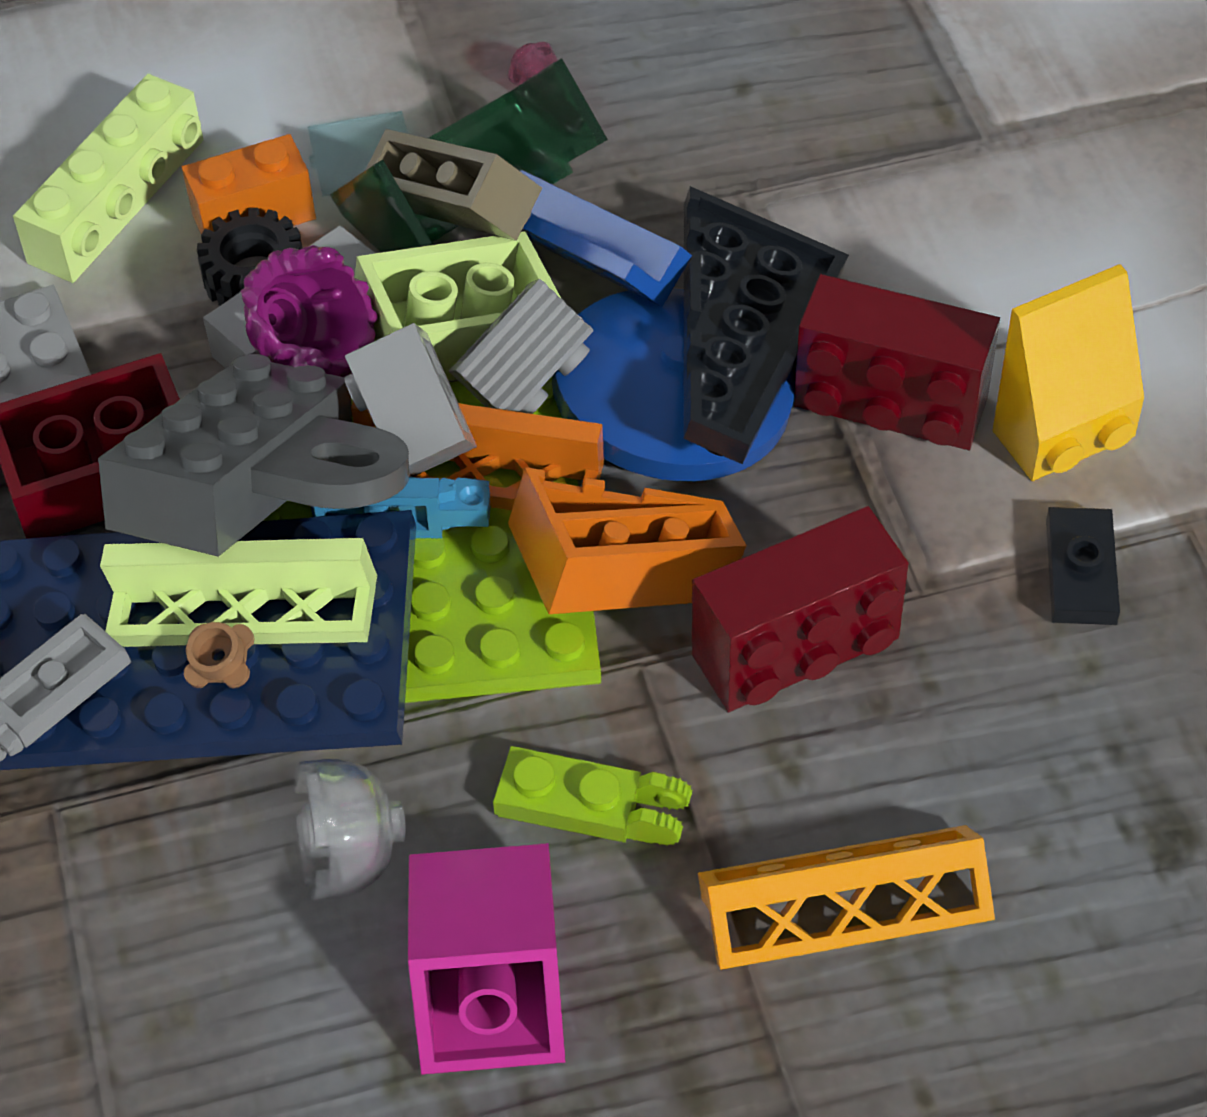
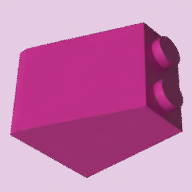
M549 843L409 855L408 966L421 1075L566 1063Z

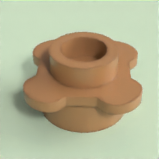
M210 622L194 628L189 635L186 645V655L190 663L184 669L186 681L194 688H203L208 683H226L230 688H238L244 685L250 677V670L246 666L247 651L254 644L255 640L250 628L244 624H236L231 628L229 625L221 622ZM219 651H224V658L220 661H215L214 655Z

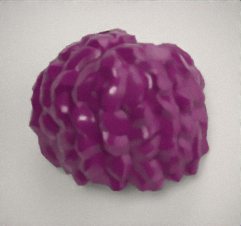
M312 245L300 250L295 248H287L283 251L276 250L269 254L267 260H261L256 268L248 273L244 278V289L241 290L242 300L245 304L246 333L251 345L259 352V355L268 357L271 362L293 367L317 366L322 368L326 374L340 377L352 374L345 355L375 341L376 334L373 328L375 326L374 323L378 320V314L372 309L371 298L367 295L369 289L367 282L354 278L353 268L344 265V257L330 247Z

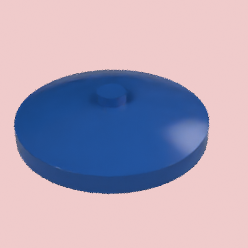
M673 288L663 307L628 290L603 298L578 314L594 330L583 342L590 351L568 375L564 376L558 370L552 376L553 395L562 418L602 424L604 459L628 471L662 480H711L740 472L764 458L781 439L788 424L794 401L795 380L793 370H791L743 464L724 456L712 454L704 447L684 439V289Z

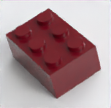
M820 274L799 325L794 407L810 410L818 415L834 416L869 425L878 430H889L929 440L937 445H948L970 451L988 399L1001 317Z
M162 353L0 403V465L26 539L55 537L105 520L98 458L122 442L128 434L137 431L160 415L166 407L174 405L180 400Z
M866 506L692 579V656L728 713L747 704L759 705L765 703L786 687L805 679H820L833 671L837 665L862 654H877L889 647L894 640L899 639L909 562L871 508Z

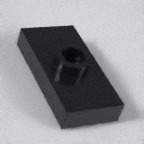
M1049 507L1046 528L1052 623L1117 625L1120 615L1112 509Z

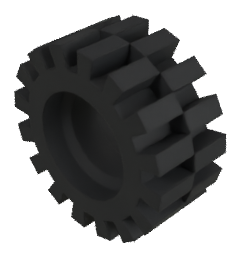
M248 208L247 217H240L239 210L229 212V222L226 223L220 217L212 222L214 232L206 228L201 234L202 243H197V254L204 288L212 302L217 300L218 305L221 306L244 289V278L256 266L240 267L235 265L237 262L254 256L268 257L270 253L276 250L283 251L287 248L303 249L299 230L297 227L293 228L292 221L288 217L284 216L279 220L277 211L270 209L267 210L264 217H260L259 208Z

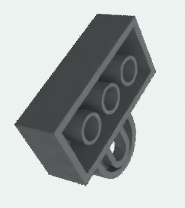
M248 354L239 356L229 366L209 380L200 383L198 388L174 405L166 407L160 415L137 431L128 434L122 442L98 458L105 527L108 530L219 557L286 501L319 508L346 509L376 504L395 496L404 489L409 481L408 447L400 437L389 431L352 423L351 396L344 377L326 374L322 368L317 366L293 367L274 363L264 355Z

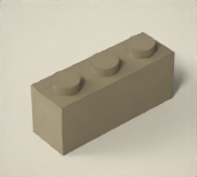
M385 129L361 178L362 182L406 212L517 241L524 225L528 221L532 208L542 190L541 186L497 154L390 129Z

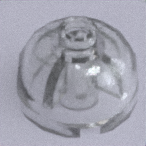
M338 759L298 762L295 772V794L307 793L308 803H303L301 814H296V828L305 886L312 887L310 899L311 901L326 900L359 893L378 881L391 861L393 843L405 840V818L402 803L400 800L388 801L381 780L367 767Z

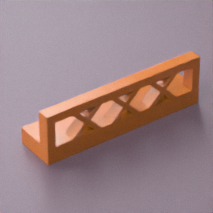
M353 402L351 406L353 423L375 427L369 410L366 409L361 412ZM458 403L477 447L449 460L455 461L461 470L447 477V479L456 480L460 477L485 480L484 476L499 468L515 470L522 478L524 468L528 467L545 470V481L552 482L560 477L583 480V482L585 477L600 480L604 465L602 424ZM425 471L414 476L416 478H436L429 477ZM520 481L506 488L490 486L489 484L491 507L512 510Z

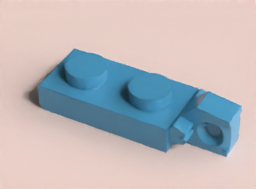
M409 477V481L404 489L385 501L346 509L311 506L313 517L412 510L416 522V538H442L443 530L449 528L489 527L491 501L489 481L460 477L456 480Z

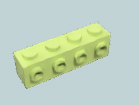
M147 74L13 215L27 264L71 283H74L204 140L193 91L151 74Z

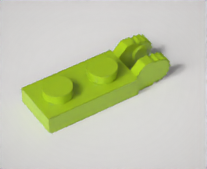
M511 746L493 800L494 814L502 818L626 843L627 839L668 846L679 842L683 829L682 822L678 821L677 817L665 814L664 812L659 813L648 808L635 810L636 804L640 803L660 808L667 807L676 810L684 809L690 803L693 790H691V786L687 784V781H682L681 778H675L674 776L668 777L662 773L651 772L641 776L639 771Z

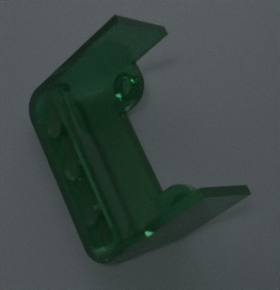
M562 58L508 93L429 137V139L497 154L517 170H523L552 185L574 172L569 164L571 160L608 140ZM384 160L374 164L330 194L340 214L381 253L435 245V240L458 227L455 224L414 214Z

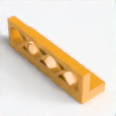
M967 825L698 873L701 898L710 914L717 965L720 970L995 920L984 838ZM969 869L974 898L973 905L945 909L928 897L944 873ZM924 877L917 888L905 881ZM894 882L911 894V897L895 919L878 922L859 909L876 885ZM857 889L849 901L837 893ZM825 894L843 907L827 931L809 934L791 921L808 897ZM788 901L780 913L769 906V904ZM922 904H925L934 911L915 915ZM756 907L775 920L759 943L731 948L726 912ZM854 916L865 923L846 927ZM785 928L796 935V937L777 940Z

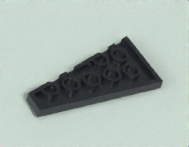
M690 186L684 202V249L692 255L684 269V439L704 447L712 454L724 456L743 464L797 360L799 325L820 274L839 278L849 254Z

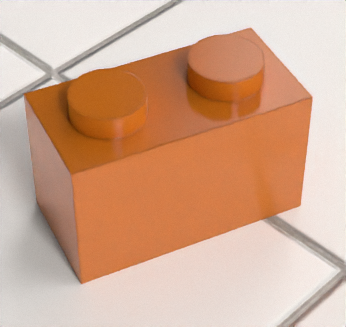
M291 134L181 166L192 215L200 234H202L205 228L214 232L212 222L218 217L226 223L229 222V212L239 210L240 217H247L248 208H259L260 217H264L268 209L277 211L279 220L286 216L292 221L293 226L316 219L309 172Z

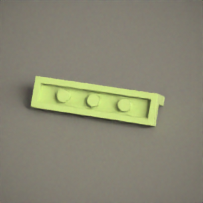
M363 538L237 541L219 557L165 543L104 545L100 567L114 592L105 632L121 646L187 645L192 630L201 624H207L194 623L187 615L206 601H223L230 609L213 622L225 623L231 628L236 624L246 625L254 634V644L368 642L377 574ZM334 598H355L352 620L324 621L316 612ZM286 599L294 607L276 622H258L251 615L269 600ZM159 602L166 609L148 624L128 625L132 603Z

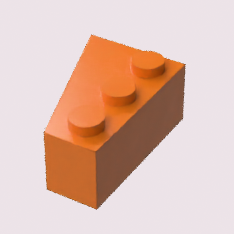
M528 467L524 468L508 521L509 528L548 614L692 603V579L742 559L747 546L723 501L645 487L641 497L604 491V480L586 477L582 487L545 481V470Z

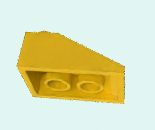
M1118 264L1012 308L992 431L1029 479L1035 481L1053 472H1066L1077 465L1080 460L1106 449L1116 450L1135 437L1144 401V391L1128 273L1123 266Z

